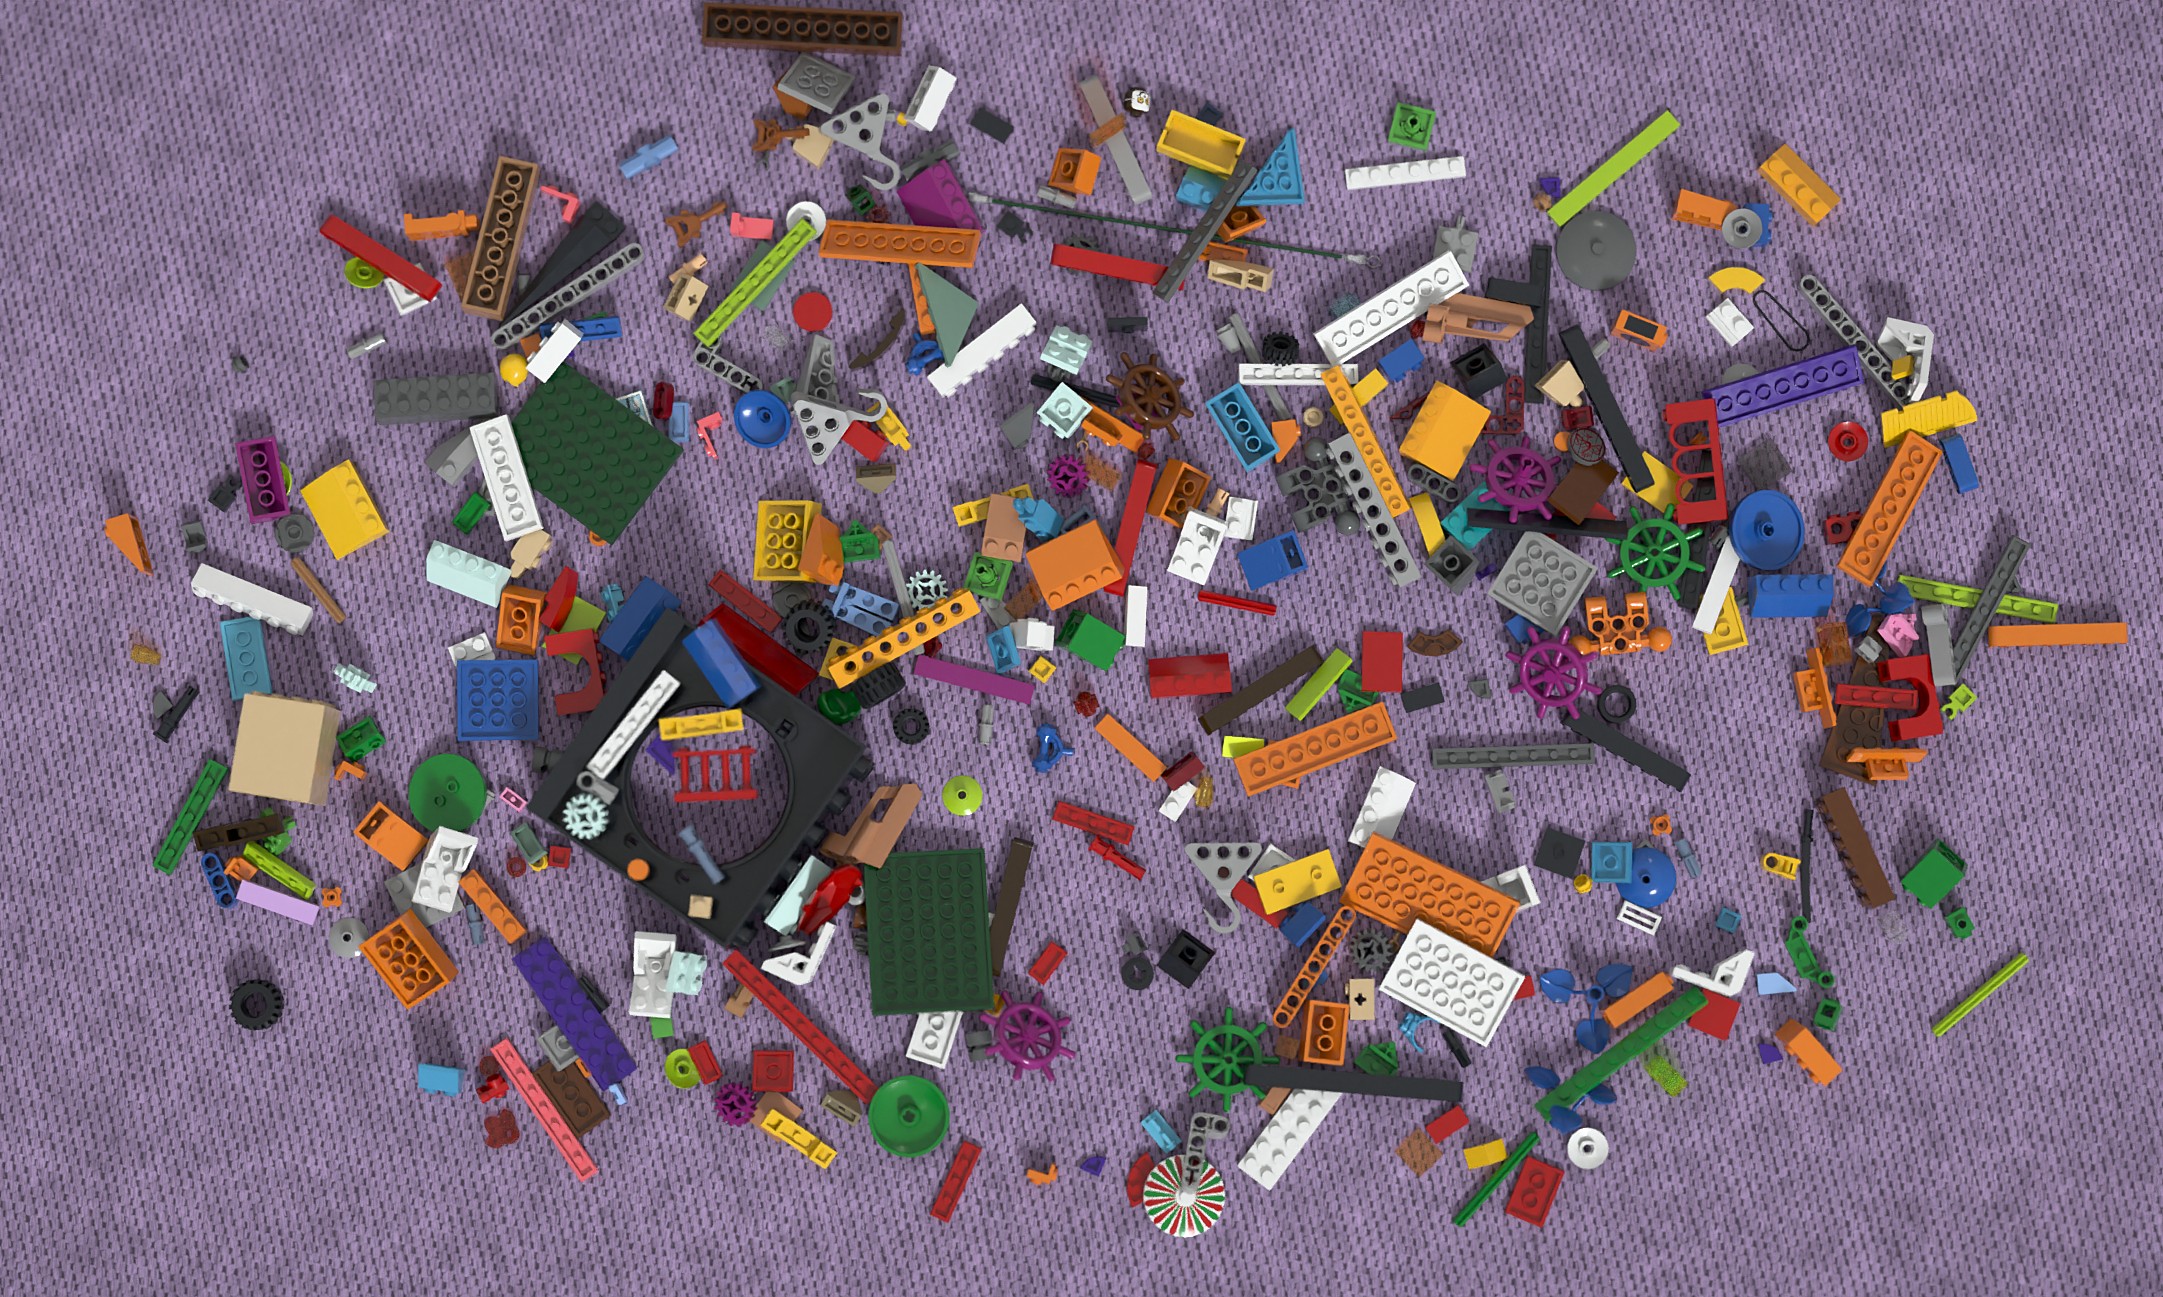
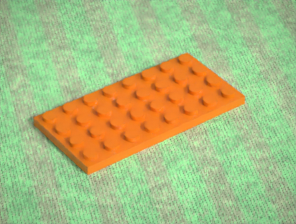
M1374 831L1339 900L1340 903L1351 906L1354 910L1407 935L1418 918L1493 958L1521 902Z

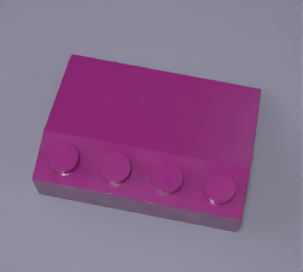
M945 159L926 169L896 191L915 226L980 230L981 234L986 232L949 162Z

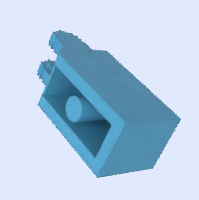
M1025 497L1022 500L1015 498L1013 508L1019 513L1018 519L1038 539L1046 541L1058 536L1064 518L1044 499L1033 500L1030 497Z

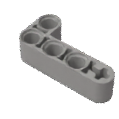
M721 336L718 337V342L714 346L710 345L707 347L700 341L693 354V360L698 367L745 394L752 391L750 386L746 384V381L752 385L757 383L758 390H764V386L758 378L717 355L723 344ZM701 354L708 355V359L704 363L698 362V357ZM718 364H724L725 369L723 372L718 373L715 371V367ZM734 374H742V380L740 382H733L732 377Z
M1943 604L1922 607V618L1927 626L1935 687L1957 684L1947 608Z
M1196 1113L1192 1117L1181 1179V1188L1185 1193L1193 1194L1199 1188L1207 1137L1223 1139L1228 1135L1230 1122L1226 1117L1208 1113ZM1202 1121L1205 1123V1126L1199 1128L1195 1125V1122ZM1221 1124L1225 1127V1130L1218 1131L1215 1126ZM1199 1140L1202 1145L1195 1147L1191 1142ZM1191 1159L1197 1160L1199 1165L1191 1166L1188 1161ZM1190 1174H1194L1192 1185H1188Z

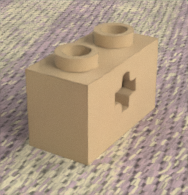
M680 272L663 308L677 317L691 322L701 300L705 296L708 286L696 278Z
M1349 979V983H1345V995H1349V1020H1375L1374 979ZM1358 993H1361V997H1365V1001L1361 1002V1005L1354 1001V997H1358Z

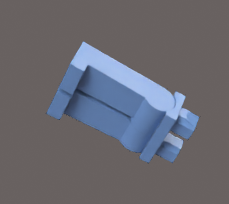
M843 582V584L839 583L838 586L831 585L829 592L838 595L836 601L833 602L825 598L822 604L823 607L827 605L829 607L828 611L834 613L833 618H838L875 637L882 634L881 631L883 629L893 626V624L857 609V607L891 622L895 621L900 610V604L850 586L846 582Z

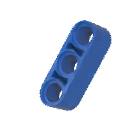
M1958 433L1940 439L1939 444L1943 446V455L1946 463L1950 466L1951 471L1949 472L1953 483L1957 485V493L1962 494L1979 488L1978 479L1961 434Z
M205 854L201 859V866L217 903L222 908H234L238 904L239 899H236L237 892L229 874H224L226 867L223 859L218 854ZM211 857L216 859V865L213 868H210L208 865ZM220 875L224 878L222 886L216 884V879ZM227 894L232 896V902L229 905L224 902V897Z

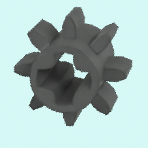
M1051 363L1047 372L1051 373L1050 377L1057 382H1063L1065 379L1069 380L1072 374Z
M860 931L859 935H856L853 939V949L857 950V955L869 956L867 932Z

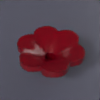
M937 636L923 643L924 655L929 656V658H934L936 653L942 648V643L938 642Z

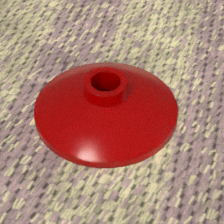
M1854 422L1839 423L1831 430L1828 437V446L1831 453L1842 461H1855L1862 457L1868 448L1869 442L1866 431ZM1844 439L1850 440V446L1844 445Z

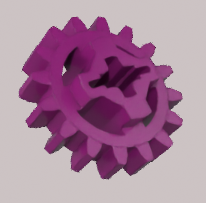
M1064 454L1062 458L1058 456L1055 458V462L1050 463L1052 469L1047 470V473L1051 477L1047 481H1052L1053 484L1050 488L1055 487L1057 489L1056 494L1063 492L1062 496L1064 498L1068 494L1073 498L1076 494L1080 495L1083 493L1082 490L1088 487L1085 483L1090 481V478L1086 477L1090 471L1085 470L1087 463H1080L1081 457L1076 460L1075 454L1070 455L1069 458L1067 454ZM1061 465V467H1060V470H1061V471H1060V473H1057V470H1058L1059 466ZM1080 478V482H1079L1078 486L1076 487V485H1077V479Z
M731 1082L729 1085L722 1086V1089L717 1091L718 1097L714 1098V1101L718 1103L714 1109H719L720 1111L717 1116H723L722 1122L729 1121V1126H733L735 1123L737 1127L750 1122L749 1119L755 1117L753 1112L758 1109L754 1106V1103L758 1102L757 1099H752L755 1093L748 1092L749 1086L742 1088V1082L738 1084ZM729 1092H733L729 1097H727V1094ZM742 1112H745L743 1116L739 1117Z

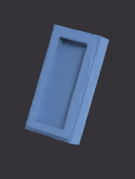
M673 402L672 415L669 418V439L674 442H689V402Z

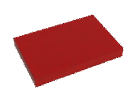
M1363 631L1361 691L1402 693L1403 633Z
M1526 1156L1504 1212L1542 1228L1565 1171Z

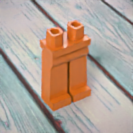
M459 210L458 214L449 213L446 217L416 219L412 214H404L405 234L411 241L461 235L468 237L470 232L481 230L480 219L477 218V215H467L464 210Z

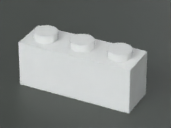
M929 65L903 119L919 129L932 131L937 124L941 110L945 107L949 93L954 88L957 78L940 67Z
M566 319L562 323L557 322L551 329L553 334L549 338L545 336L538 345L541 347L537 353L533 351L526 360L529 362L526 369L544 383L584 334Z

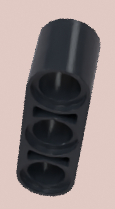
M1488 278L1484 298H1493L1498 301L1541 308L1545 288L1516 281Z

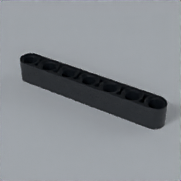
M1578 708L1580 717L1573 719L1567 709L1560 724L1563 726L1567 725L1575 733L1586 736L1589 741L1598 746L1605 747V750L1615 756L1619 755L1629 764L1640 767L1641 771L1659 778L1658 780L1667 786L1671 785L1676 788V791L1682 792L1691 776L1689 772Z

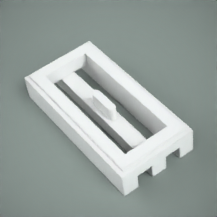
M1624 900L1616 919L1654 936L1662 917ZM1626 907H1631L1655 918V923L1626 910ZM1623 914L1653 926L1652 930L1622 917Z

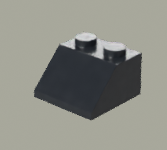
M1485 343L1450 362L1464 389L1473 400L1508 380L1501 362Z
M1182 929L1156 966L1189 990L1215 952Z

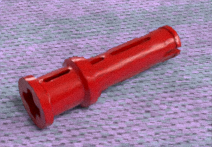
M1098 834L1088 848L1089 851L1093 850L1102 856L1104 861L1109 860L1139 881L1146 872V869L1115 850L1113 844L1109 845L1100 839Z

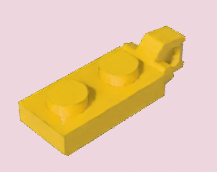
M879 402L869 408L867 412L876 410ZM887 405L886 413L875 423L887 435L888 440L894 446L900 444L906 452L911 448L910 443L906 439L909 434Z

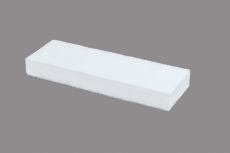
M1126 586L1124 636L1126 637L1123 646L1145 647L1147 587Z

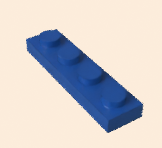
M620 316L569 321L584 333L579 342L617 338L623 335ZM556 323L540 325L542 340L545 336L549 338L553 334L551 329Z

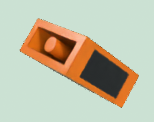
M1623 309L1618 314L1610 333L1654 352L1658 347L1662 348L1668 337V334L1665 333L1666 326Z

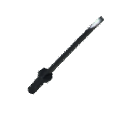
M1806 809L1803 837H1800V841H1802L1801 893L1802 914L1807 922L1811 923L1810 850L1811 842H1813L1811 832L1814 810Z

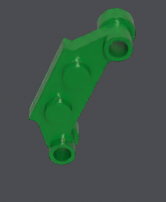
M1802 916L1794 917L1790 922L1787 941L1783 943L1800 978L1810 979L1824 988L1831 987L1835 982L1834 975L1831 972L1820 970L1803 935V931L1808 927L1807 920ZM1797 920L1801 923L1799 928L1795 926ZM1823 976H1826L1828 979L1826 983L1822 982Z

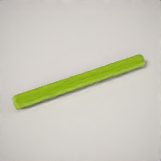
M2024 953L2016 956L1932 1027V1032L1937 1037L1944 1034L2028 963V957Z

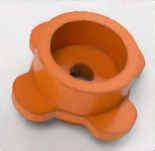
M1663 814L1661 817L1653 816L1650 818V823L1653 825V835L1658 836L1660 833H1671L1672 827L1670 826L1669 815Z
M324 888L322 890L324 895L322 905L326 908L332 905L336 907L341 906V888Z

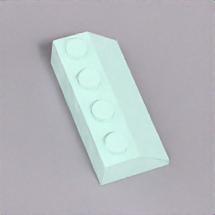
M436 540L433 541L426 558L427 581L495 608L499 604L502 592L512 572L501 565Z
M811 855L764 922L785 936L793 935L798 926L797 922L802 916L803 910L801 908L805 906L813 890L832 868Z

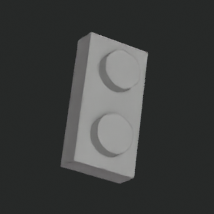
M989 597L980 599V602L998 629L1017 622L1003 599L1001 601Z

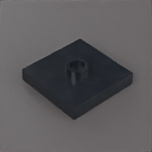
M1147 317L1107 319L1108 332L1129 334L1134 333V331H1148Z
M1547 827L1534 866L1572 879L1586 841Z

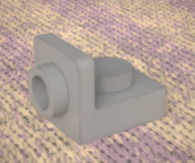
M1866 636L1854 651L1868 663H1871L1879 656L1878 653L1882 650V647L1870 636Z

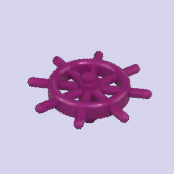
M1528 436L1523 437L1521 447H1509L1503 450L1494 439H1489L1488 445L1495 455L1492 457L1488 467L1475 463L1469 465L1471 471L1486 474L1485 481L1489 491L1479 495L1478 501L1485 502L1494 498L1503 506L1510 508L1509 521L1512 523L1517 521L1518 511H1529L1536 508L1545 519H1551L1552 514L1544 503L1549 498L1551 492H1554L1558 487L1557 484H1554V473L1551 467L1559 464L1561 458L1555 456L1546 461L1540 454L1529 449L1530 438ZM1510 460H1519L1518 466L1515 467ZM1503 463L1509 472L1496 469V467ZM1540 473L1543 481L1531 477ZM1496 477L1506 479L1508 481L1499 485ZM1531 486L1543 489V491L1537 495ZM1514 489L1513 496L1507 493L1506 490ZM1522 490L1529 498H1521Z
M1529 626L1527 632L1533 645L1523 656L1511 651L1505 653L1507 659L1520 663L1519 675L1521 683L1511 686L1509 689L1510 693L1515 694L1525 689L1534 700L1540 703L1537 712L1539 719L1544 718L1547 706L1560 707L1564 705L1567 706L1572 718L1578 719L1580 714L1573 701L1584 690L1594 694H1601L1602 692L1601 687L1587 682L1588 668L1586 663L1596 659L1598 653L1592 651L1582 656L1576 647L1567 642L1570 633L1568 626L1562 628L1559 639L1547 638L1543 640L1539 638L1535 628ZM1546 649L1556 650L1553 661ZM1537 652L1544 664L1532 660ZM1530 668L1542 673L1532 677ZM1575 668L1577 678L1566 674V671ZM1546 681L1544 691L1536 684ZM1563 681L1574 685L1573 691L1568 693ZM1554 684L1561 696L1551 695Z
M1003 990L1001 997L1007 1008L998 1018L985 1013L980 1015V1020L994 1026L993 1036L995 1045L985 1048V1054L991 1055L1000 1052L1009 1063L1015 1066L1013 1079L1016 1081L1020 1079L1023 1069H1042L1047 1080L1053 1082L1055 1075L1048 1064L1058 1053L1071 1059L1076 1056L1073 1050L1061 1046L1062 1036L1060 1027L1068 1025L1071 1021L1070 1018L1064 1017L1055 1020L1048 1011L1040 1007L1043 998L1041 992L1035 994L1033 1004L1026 1002L1014 1004L1009 993ZM1021 1015L1029 1016L1027 1025ZM1013 1017L1018 1027L1007 1023V1019ZM1036 1020H1038L1043 1026L1036 1028ZM1005 1031L1012 1033L1016 1036L1007 1039ZM1048 1033L1050 1041L1040 1037V1035ZM1038 1045L1049 1049L1045 1056H1043ZM1028 1048L1031 1049L1035 1058L1026 1057Z

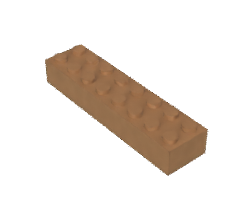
M499 156L461 305L464 313L499 321L504 320L541 173L538 164Z

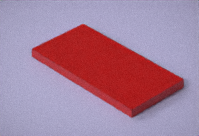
M724 603L702 618L697 625L701 627L708 621L716 618L742 658L795 697L819 675V672Z

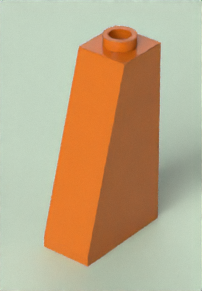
M1660 971L1599 1011L1609 1027L1616 1028L1674 989L1671 985L1674 982L1668 973L1664 974L1663 971Z

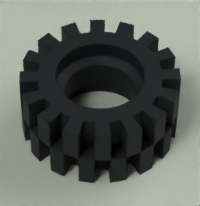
M1279 331V334L1272 332V335L1269 333L1263 340L1262 357H1264L1265 361L1269 360L1271 365L1275 363V366L1281 364L1283 367L1287 363L1289 366L1295 363L1298 357V339H1295L1294 335L1289 336L1287 332L1285 334H1282V331Z
M906 708L900 711L894 718L893 731L896 737L905 744L915 745L920 743L929 733L930 725L928 718L920 710ZM915 719L918 721L919 729L915 734H908L904 731L903 726L906 720Z

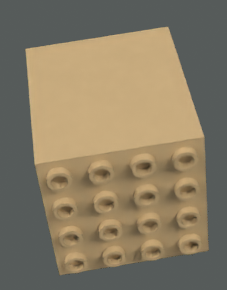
M251 691V694L244 693L229 791L325 806L341 711L337 710L335 705L319 700L308 701L304 698H288L278 694L268 695L258 691Z

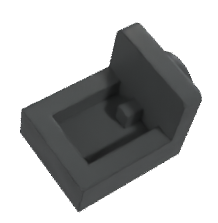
M202 520L181 524L187 544L186 551H192L193 553L203 551L207 546L208 540Z

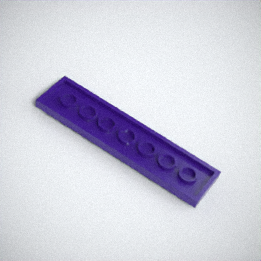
M1853 344L1703 390L1701 393L1703 400L1716 399L1718 425L1720 428L1863 384L1864 379L1857 346Z
M546 936L511 959L603 1092L637 1070L636 1065L590 1000L586 999L587 995L579 987L577 980Z

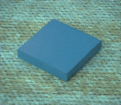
M1010 626L1002 627L986 636L998 674L1021 664Z
M1592 842L1591 878L1593 882L1632 883V842Z

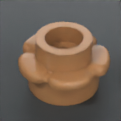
M1537 193L1535 195L1536 198L1533 200V204L1537 209L1544 212L1546 209L1551 208V199L1547 194Z

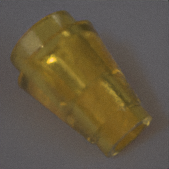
M135 644L130 659L134 660V663L158 666L162 654L143 644Z
M1201 777L1194 797L1196 806L1210 808L1211 803L1214 802L1212 778Z

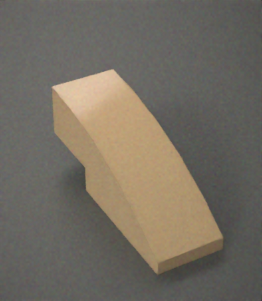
M1211 259L1207 278L1240 289L1249 287L1266 292L1271 287L1274 269L1248 262Z

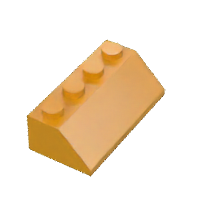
M1786 143L1757 170L1812 227L1842 200Z

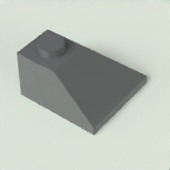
M1032 402L999 425L1000 431L1014 450L1017 448L1021 450L1030 443L1028 440L1031 438L1035 407Z
M1451 535L1424 565L1458 596L1472 581L1480 561Z

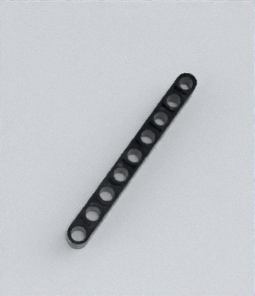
M1576 324L1559 332L1560 340L1584 385V390L1635 493H1638L1655 485L1651 472L1581 328Z

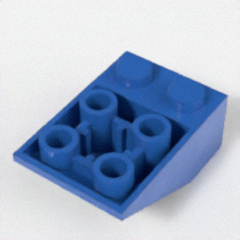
M1294 530L1237 553L1251 591L1308 570L1307 562Z

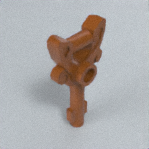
M770 119L768 123L761 120H753L754 126L758 129V139L754 143L752 150L755 152H762L767 149L774 151L777 149V144L781 143L782 138L795 137V139H804V136L810 135V130L804 126H796V129L782 130V127L778 125V121L775 119Z
M718 201L712 204V208L698 216L684 209L680 212V216L667 218L665 224L673 227L678 236L677 245L679 248H682L692 237L694 239L700 237L701 222L715 214L719 216L725 213L724 210L728 207L725 201L721 203ZM683 222L687 225L688 232L686 234L679 223Z

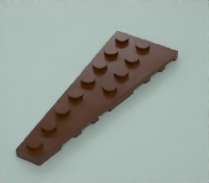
M1872 615L1870 625L1865 634V637L1870 636L1882 647V650L1878 653L1879 656L1874 662L1868 663L1858 654L1848 684L1886 688L1887 681L1880 682L1877 662L1885 661L1889 658L1890 646L1877 631L1884 618ZM1840 705L1836 715V726L1831 729L1819 767L1876 787L1878 781L1869 780L1865 762H1847L1846 757L1853 749L1863 747L1864 749L1881 747L1884 708Z

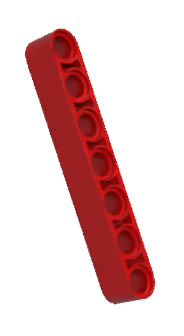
M332 214L329 215L319 229V232L324 237L428 302H431L442 288V284L437 279Z
M1053 244L1050 260L1051 265L1157 286L1169 267L1060 244ZM1185 279L1179 286V291H1183Z
M1141 459L1137 461L1114 549L1125 570L1121 579L1105 586L1104 592L1124 596L1145 509L1157 469L1156 463Z

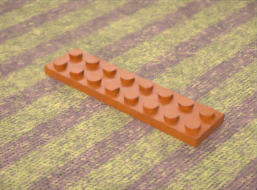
M827 220L818 253L820 257L909 264H917L919 262L923 265L973 268L981 232L980 230Z
M1911 430L1907 432L1836 564L1837 568L1868 588L1872 587L1943 451Z
M1380 702L1234 758L1233 762L1246 795L1249 797L1392 742L1398 738L1384 703Z

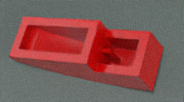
M565 566L544 598L549 604L538 620L558 633L565 624L574 602L578 582V573Z

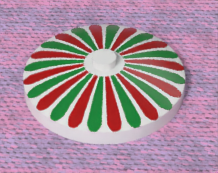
M1185 1155L1171 1156L1157 1164L1148 1175L1143 1191L1144 1206L1152 1222L1164 1232L1178 1237L1195 1236L1208 1230L1219 1218L1225 1201V1191L1221 1177L1215 1168L1205 1160L1203 1161L1198 1190L1193 1194H1187L1182 1190L1181 1179ZM1191 1159L1188 1161L1191 1166L1199 1165L1197 1160ZM1190 1174L1188 1185L1193 1184L1194 1174Z

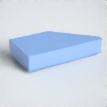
M1778 973L1756 974L1758 995L1796 991V988Z
M620 1083L609 1087L610 1092H613L615 1100L619 1105L628 1102Z

